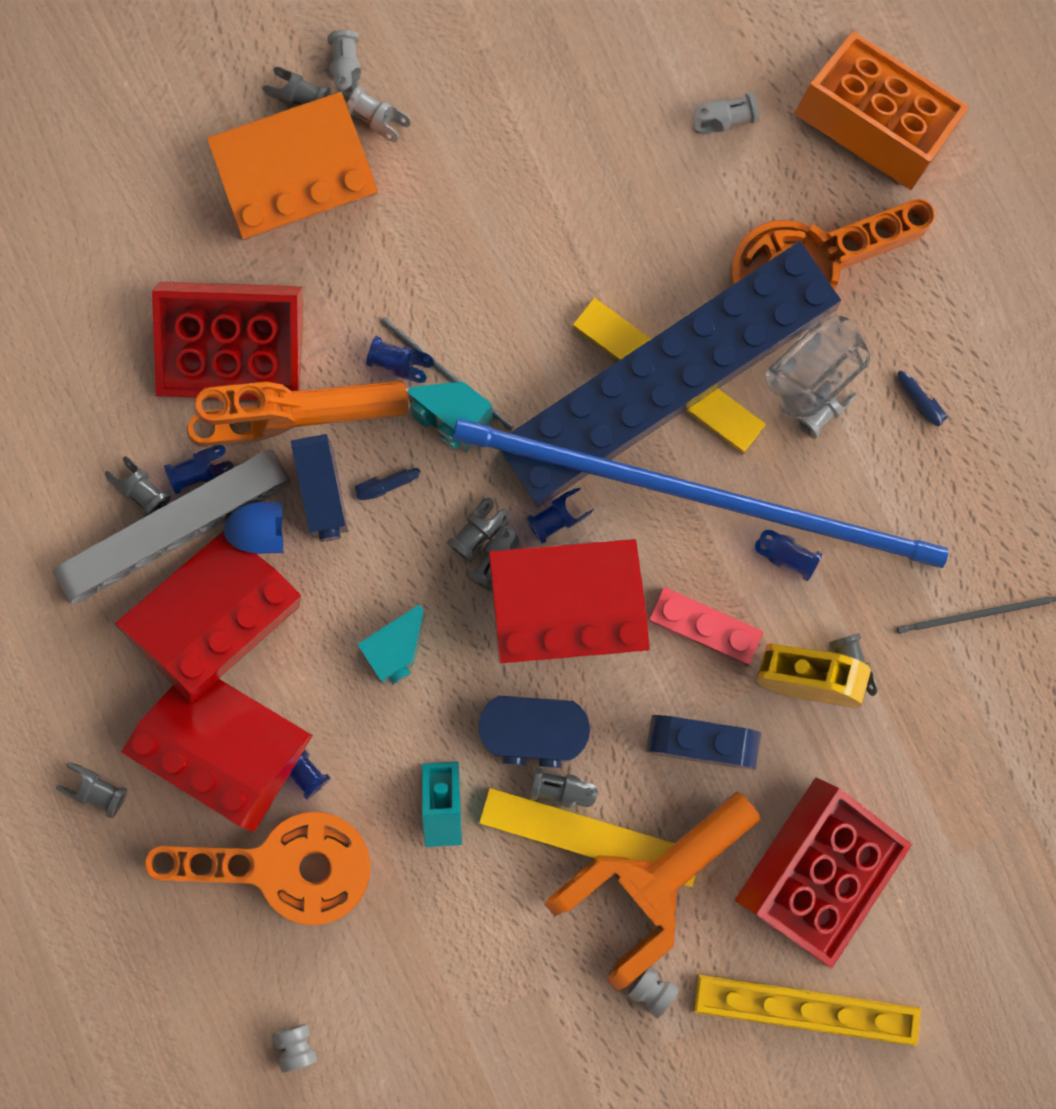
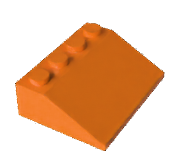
M853 31L810 83L794 114L803 119L807 124L832 138L839 145L844 146L861 157L868 164L873 165L893 178L897 183L912 190L970 106Z
M342 92L207 137L243 240L378 193Z

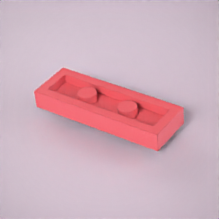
M666 587L663 588L649 619V622L747 666L750 665L764 633L762 630Z

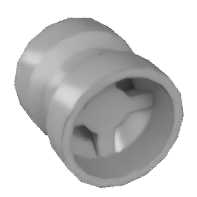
M650 966L636 979L627 996L636 1003L644 1001L648 1012L658 1019L671 1004L679 988L670 981L658 980V972Z
M308 1024L292 1027L271 1035L274 1046L282 1051L280 1052L281 1057L279 1059L282 1073L317 1062L315 1050L310 1048L309 1043L307 1044V1040L310 1037Z

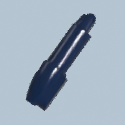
M898 371L897 379L901 387L916 404L919 412L935 426L939 427L943 424V421L948 417L935 398L932 400L928 398L913 377H910L905 371Z
M418 468L404 469L381 480H377L374 477L355 486L356 496L358 500L378 498L391 490L412 482L419 477L421 470Z

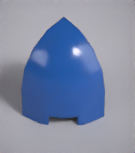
M282 502L247 504L233 511L225 521L223 529L226 540L233 547L245 552L260 554L283 553Z

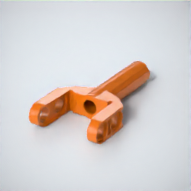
M402 380L291 391L284 385L270 382L210 387L201 391L196 398L194 407L196 414L191 417L187 425V435L193 444L200 447L261 441L280 435L293 427L405 416L409 405L408 394ZM246 393L256 395L259 399L257 406L240 407V396ZM207 397H215L222 403L223 409L203 411L201 402ZM201 420L213 425V435L208 438L198 437L193 430L194 424ZM248 421L250 428L245 434H236L231 430L229 423Z
M736 791L653 862L630 860L626 857L598 855L552 894L544 905L553 916L570 911L615 872L617 873L616 877L621 885L652 922L658 926L622 956L607 976V980L614 989L620 991L674 947L677 890L761 820L760 814L742 793L739 794Z

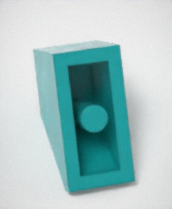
M420 604L358 643L359 648L383 684L390 680L392 685L411 674L408 668L415 663L425 618L424 610Z
M459 761L422 763V819L425 847L462 845Z

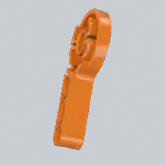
M913 199L832 232L823 231L814 224L809 226L793 220H776L764 223L748 233L739 244L730 269L731 286L794 245L792 243L784 244V242L797 243L801 241V243L804 242L803 246L835 290L839 282L841 270L922 238L934 221V208L926 200ZM915 214L919 216L923 225L917 226L912 224L907 215ZM875 228H886L890 232L891 237H879ZM847 239L854 241L859 250H847L843 246L842 241ZM761 250L764 251V252H761V253L752 261V263H751V265H750L749 267L744 265V263H743L744 258H745V264H748V265H749V263L751 262V260L754 258V256H755L758 252H760Z
M306 812L286 819L270 833L266 841L258 848L159 846L149 852L145 861L148 874L156 880L254 884L261 889L266 900L276 912L290 921L303 925H323L347 915L362 899L369 883L371 871L369 852L358 831L344 819L325 812ZM308 825L307 827H303V828H300V829H298V830H295V831L292 832V833L286 834L287 832H291L292 830H294V829H296V828H298V827H300V826ZM325 825L338 830L342 834H345L350 839V846H348L347 848L345 847L347 844H349V840L347 839V837H345L344 835H340L338 832L330 828L325 827ZM300 835H306V836H307V839H305L304 836H303V837H299V838H297V839H294V840L290 841V842H289L288 844H286L285 846L280 842V841H281V838H282V841H283L284 843H286V842H288L289 840H291V839H293V838H295V837H297V836H300ZM327 835H328V836H332V837L338 839L339 841H341L344 845H342L340 842H338V841H336V840H334V839H332V838L327 837L326 840H324V838H325V836H327ZM161 852L169 853L174 859V867L168 874H161L154 867V859ZM199 853L207 854L212 860V868L206 875L196 874L191 867L193 857ZM311 853L323 855L329 863L327 876L317 883L306 881L301 876L299 870L301 860ZM241 854L249 859L250 869L246 875L235 876L230 872L229 861L234 855ZM281 889H283V890L279 893V896L281 897L282 900L289 902L290 904H292L293 906H295V907H297V908L304 909V911H300V910H298V909H295V908H293L292 906H290L289 904H287V903L283 902L282 900H280V898L278 897V891H280ZM343 891L348 893V898L345 902L343 901L346 899L347 895ZM343 902L342 904H339V905L335 906L334 908H331V909H329V910H326V911L321 912V910L330 908V907L334 906V905L337 904V903Z

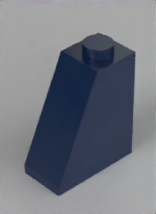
M323 434L290 440L309 533L313 538L319 537L320 542L340 539L341 533L349 532L335 452L328 435Z

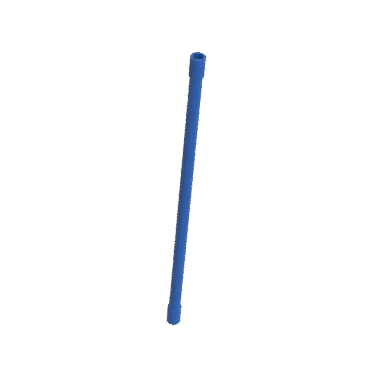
M457 418L452 439L479 447H490L900 555L912 561L938 568H943L948 558L947 547L929 542L910 540L506 433L492 429L490 426Z

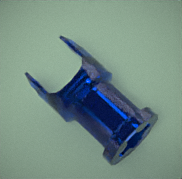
M377 336L374 337L366 359L367 366H379L393 371L396 377L416 383H424L427 375L423 370L412 366L419 365L430 368L434 364L433 357L427 353L406 345L403 348L383 342L382 338Z
M214 445L193 453V458L175 465H164L175 494H179L183 488L201 481L207 483L234 468L233 463L230 461H224L216 465L210 463L222 457L226 452V448L223 445Z
M581 487L559 496L551 502L552 506L541 513L525 517L530 529L541 545L547 542V538L564 527L567 529L573 527L594 511V509H591L577 518L572 517L565 505L566 499L581 490Z
M773 530L763 531L755 543L756 551L767 557L772 564L778 567L783 565L803 575V580L807 582L823 554L820 551L814 553L796 544L795 538L785 534L781 535ZM766 536H772V540L766 538ZM763 544L767 548L762 549L760 545Z
M304 750L289 776L304 791L303 797L308 800L324 787L331 777L328 774L323 775L309 760L310 754Z

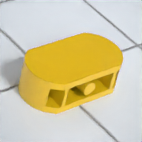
M771 643L766 645L756 682L760 686L784 696L859 708L862 706L871 668L859 660L842 654Z

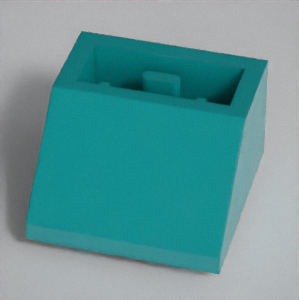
M464 381L413 386L407 392L410 402L409 407L413 411L412 417L426 428L430 425L434 426L441 433L439 438L453 450L460 447L467 452L472 444L452 439L457 418L487 426L493 421L492 404Z

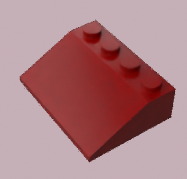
M160 281L152 290L156 396L197 398L201 391L210 387L261 382L284 385L291 391L300 390L303 286ZM252 393L243 394L239 398L259 400Z
M222 531L121 617L115 625L191 704L293 614L300 606L301 594L259 555L233 547L226 540Z
M636 539L489 551L498 662L500 664L650 651L647 612Z
M218 679L191 704L172 686L140 720L121 753L239 827L255 832L313 735Z
M815 777L734 901L815 958L833 968L913 844L842 789Z

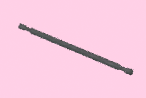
M386 317L381 320L384 326L389 327L397 337L452 383L462 382L403 331L392 325L390 320ZM493 408V417L503 423L504 427L510 431L514 425L505 420Z
M1045 597L919 622L910 626H899L897 631L900 634L909 630H920L1046 605L1055 602L1056 597Z

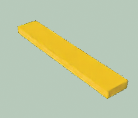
M595 297L573 324V328L617 361L651 340V338ZM717 389L686 410L688 414L742 454L747 451L766 425V423L720 389Z
M489 788L479 822L482 825L592 858H596L598 855L653 862L675 844ZM696 875L684 885L693 887Z
M702 974L697 976L693 1006L694 1013L917 1046L921 1008Z

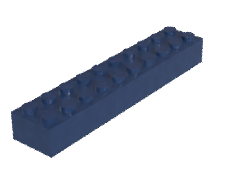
M799 241L510 434L612 460L838 310L841 299L801 241ZM500 450L538 508L589 475V473Z

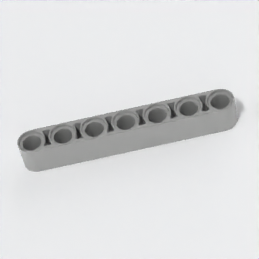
M264 451L54 568L52 572L70 604L78 603L227 520L233 511L242 506L259 503L279 492L290 483V479L274 451Z

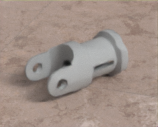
M337 30L327 36L328 44L332 46L333 61L329 64L330 73L334 76L335 86L341 90L345 98L349 99L352 93L347 91L353 88L354 92L358 87V80L361 74V63L357 60L356 44L359 42V35L355 31Z
M357 87L346 104L350 116L355 115L370 125L369 128L391 142H397L399 139L398 133L386 125V123L395 121L403 127H409L411 120L408 115L386 101L383 103L366 94L364 88Z
M747 92L745 97L729 101L718 99L709 104L699 106L696 110L698 120L695 123V129L701 134L730 130L731 125L751 121L753 124L758 123L759 111L754 93ZM706 110L708 113L702 114L701 112ZM704 124L706 128H701L700 126Z
M841 375L833 377L814 395L815 400L802 413L798 412L793 416L797 426L813 439H817L821 435L820 430L833 417H839L857 396L855 392L851 393L838 403L833 395L832 388L841 380Z

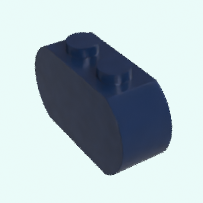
M497 696L485 706L480 715L479 734L486 749L495 757H502V764L524 765L525 759L539 760V767L561 768V761L569 762L583 751L589 739L590 725L585 711L574 701Z
M651 715L646 752L702 763L756 770L761 732L674 716Z

